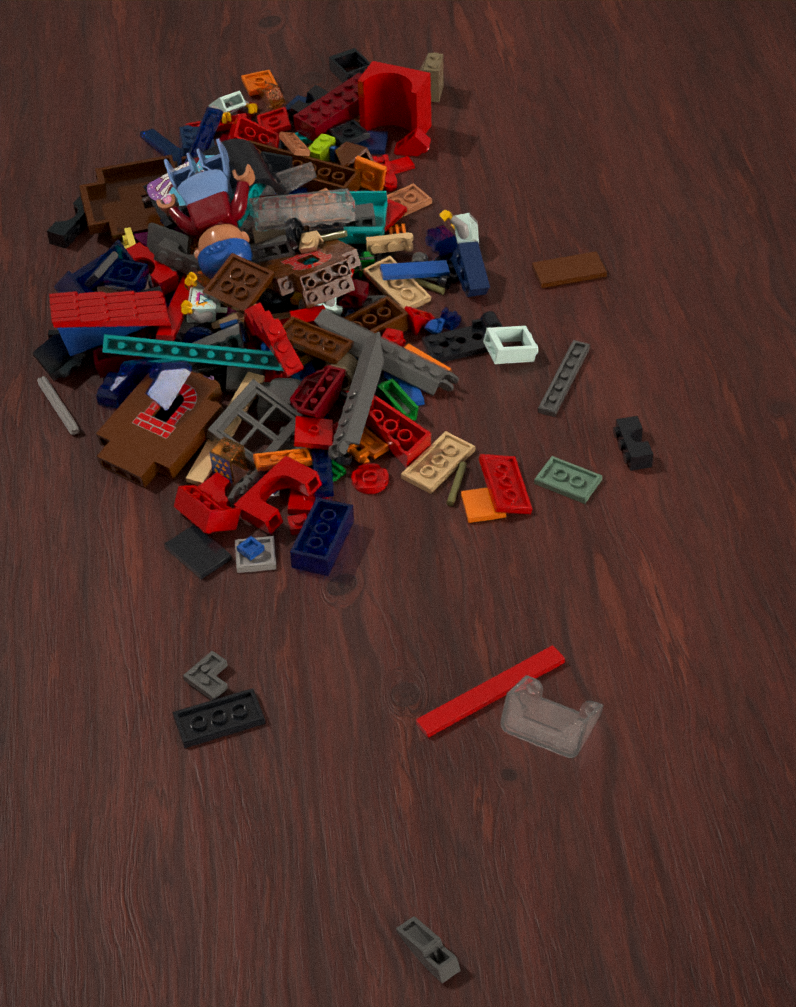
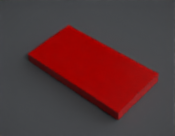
M480 454L479 462L494 511L500 513L531 514L533 509L516 457Z

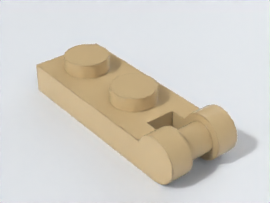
M399 233L366 237L367 251L371 254L403 250L411 252L414 249L412 243L413 234Z

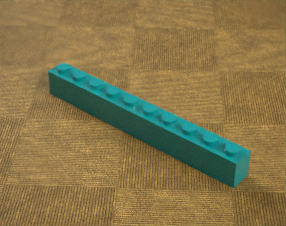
M104 334L102 351L104 353L283 371L271 351Z

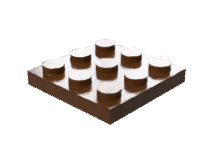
M231 253L202 292L204 296L244 314L245 309L252 307L274 279L275 273Z

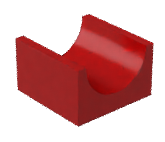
M372 61L358 80L360 125L367 131L385 125L400 126L410 132L418 127L426 134L432 126L431 73Z

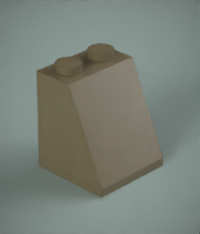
M434 52L427 54L420 71L431 73V102H439L444 86L443 54Z

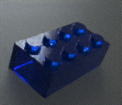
M316 498L290 551L292 568L325 576L330 575L354 523L353 505Z

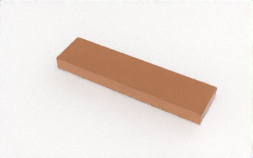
M280 132L279 138L294 155L310 156L309 148L295 133Z

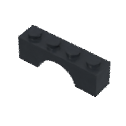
M81 196L73 203L75 216L66 221H55L47 230L49 244L66 249L88 226Z

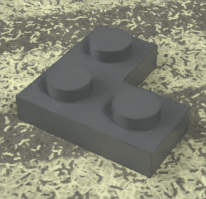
M211 651L183 675V679L210 700H215L228 689L227 683L217 677L228 666L227 660Z

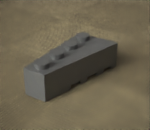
M239 323L193 342V344L246 349ZM173 360L174 366L177 364L195 373L226 368V365Z

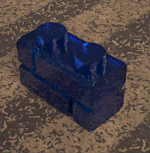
M444 225L426 231L425 242L427 246L432 247L433 252H437L441 256L454 252L458 245L457 238Z

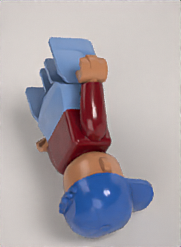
M219 138L216 139L220 151L218 155L205 158L200 149H196L204 172H198L196 162L189 152L186 153L189 166L177 171L167 159H164L169 179L184 200L190 217L186 216L179 209V201L175 194L170 195L171 202L169 204H165L161 199L156 200L159 209L167 216H170L184 233L189 236L201 235L198 249L195 250L194 256L198 260L202 273L209 279L214 277L231 253L252 262V250L249 245L250 238L245 231L241 232L237 228V221L246 212L249 186L255 181L254 171L249 164H247L246 171L241 176L238 175L236 170L232 171L235 180L238 182L232 200V188L229 182L231 177L229 157L226 148Z

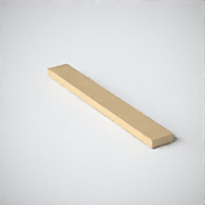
M247 372L229 405L252 379L262 385L265 381V376ZM254 398L247 404L243 411H248ZM237 416L223 432L233 437L242 419ZM208 439L186 476V482L199 486L206 481L212 473L209 452L221 457L226 446L216 439L213 441Z

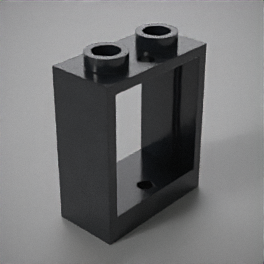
M355 48L329 57L330 71L343 83L358 73L363 74L370 65V62ZM352 65H356L358 67V69L349 72H346L344 70V68L350 67Z

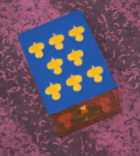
M223 437L209 452L213 474L218 472L230 480L231 483L234 482L232 464L242 469L247 468L244 445Z

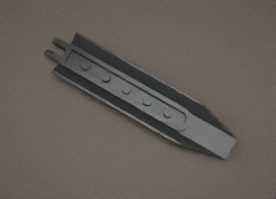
M324 309L314 320L320 328L353 340L354 346L348 352L357 358H360L366 337L375 334L352 321ZM380 336L384 357L383 371L434 396L438 387L448 392L452 391L454 388L453 384H457L459 381L457 375L450 372V370Z
M380 332L372 334L365 339L350 390L347 393V399L343 406V412L338 422L339 425L334 435L333 444L329 446L328 455L331 459L338 458V455H345L350 443L356 445L360 443L384 364Z

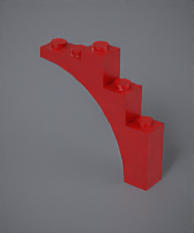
M261 303L245 309L244 325L252 339L260 337L276 357L286 376L289 377L303 370L304 366L292 347L279 318L274 320L269 310L265 312Z

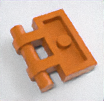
M364 427L359 445L350 443L347 452L355 457L358 463L362 464L370 463V460L367 458L368 456L376 459L389 451L388 445L366 427Z

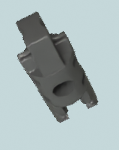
M257 469L249 470L243 475L228 496V500L233 507L263 477V471L257 472Z

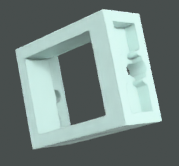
M526 326L486 329L483 342L494 364L534 362L535 356L538 354V345L534 342L532 334ZM521 341L523 346L503 347L501 342Z

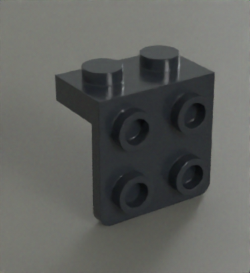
M54 334L33 351V356L53 381L60 377L66 378L71 374L70 369L79 367L83 363L82 359L86 357L84 352L70 356L62 338L58 334Z

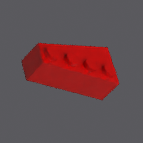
M374 395L366 424L388 445L389 450L407 468L431 445V433Z

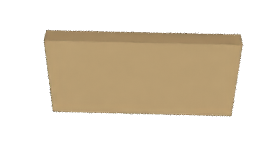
M391 256L363 269V274L384 295L389 296L403 309L405 306L416 309L431 301V296L414 279H382L380 264L397 263Z
M445 431L401 473V479L432 494L459 467L460 462H465L476 451V446Z

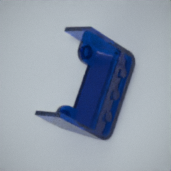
M117 240L106 253L76 272H66L54 288L58 293L75 291L77 293L95 292L97 287L104 286L115 278L119 280L126 275L125 271L135 261L120 240ZM113 251L119 254L105 273L90 288L84 285L93 272Z
M161 358L125 361L121 364L120 370L108 390L124 402L149 373V377L153 382L145 394L165 411H168L190 375L192 366L184 360Z

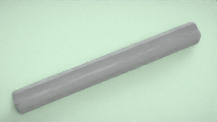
M45 376L38 378V385L70 434H79L80 430L77 423Z

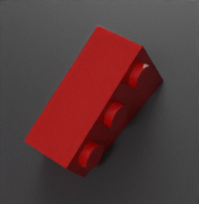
M195 485L178 486L174 507L182 515L186 516L191 523L198 526L202 532L211 534L217 531L237 529L241 513L240 508L227 506V502L223 499L220 502L213 499V494Z

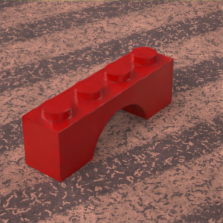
M138 242L123 250L125 264L134 272L141 270L153 272L150 275L153 288L161 286L164 295L177 289L179 285L177 272L171 270L167 265L154 260L155 255L147 246L145 247Z

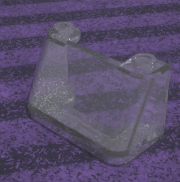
M526 675L506 695L500 722L501 728L509 735L568 758L576 757L602 713L603 704L589 700L581 705L580 711L571 709L543 698L541 682Z

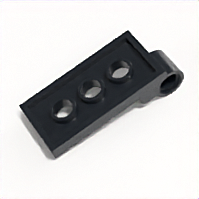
M488 311L480 319L472 320V326L422 337V343L427 354L441 363L488 352L483 342L486 329L502 327V324L495 312Z

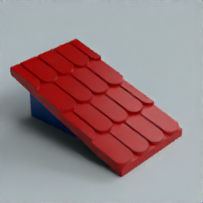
M75 291L49 294L52 324L54 328L58 329L70 356L102 345L104 334L125 336L149 326H171L166 299L161 291L138 293L134 291L77 293Z

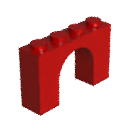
M285 456L234 504V507L241 509V519L271 535L283 523L279 510L266 503L270 495L281 489L292 488L310 497L322 485L317 471Z

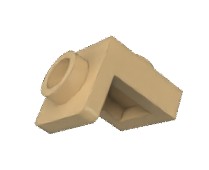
M318 231L302 233L299 250L301 253L317 251L318 245L323 244L324 240Z

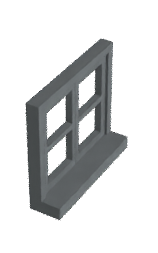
M252 379L209 427L206 438L210 441L216 439L224 446H226L224 437L237 442L223 431L239 416L253 427L239 444L244 445L258 430L273 441L264 453L279 451L295 433L296 416H305ZM256 394L272 405L259 422L243 411ZM275 409L291 419L290 423L278 436L262 425ZM244 447L246 462L256 468L253 461V453Z

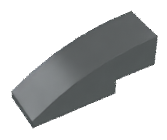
M415 916L396 928L397 933L412 953L441 983H444L461 971L457 957L443 946L440 937Z

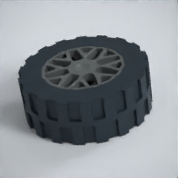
M267 287L258 301L265 311L269 310L272 314L287 312L294 306L290 299L295 292L281 296Z

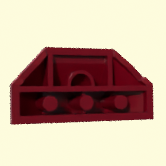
M328 365L324 369L306 376L290 397L289 402L299 413L324 419L339 397L345 369Z

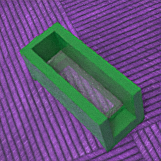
M393 378L378 385L377 397L411 420H417V404Z

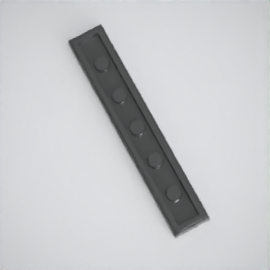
M572 341L538 407V413L552 417L556 416L590 349V344Z

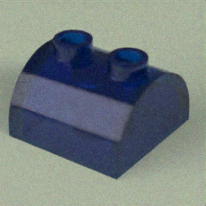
M116 258L103 279L105 287L115 289L118 292H139L145 290L149 276L148 264Z

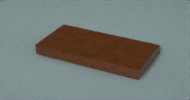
M597 251L532 263V269L541 288L607 277V271Z
M293 316L283 325L293 348L335 365L354 346L353 340Z

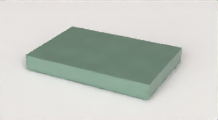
M551 456L534 479V484L585 504L602 481V475Z

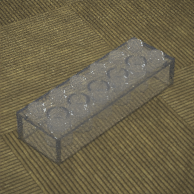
M348 189L249 198L250 218L255 230L260 232L267 231L268 229L282 230L285 228L286 221L289 218L295 217L304 226L308 225L311 227L318 224L331 225L336 222L349 223L350 221H355V201Z

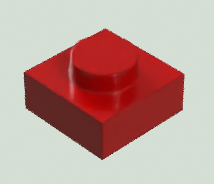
M306 513L287 516L291 535L310 532Z

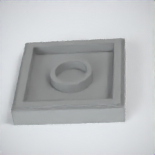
M274 536L255 538L264 545L265 551L251 561L237 551V546L246 539L235 540L237 573L276 569Z

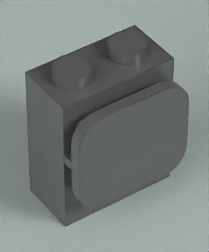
M275 378L271 382H263L262 386L293 407L289 399L301 381L293 378ZM259 397L257 403L258 420L272 407L261 397ZM277 409L266 419L269 421H291V419Z

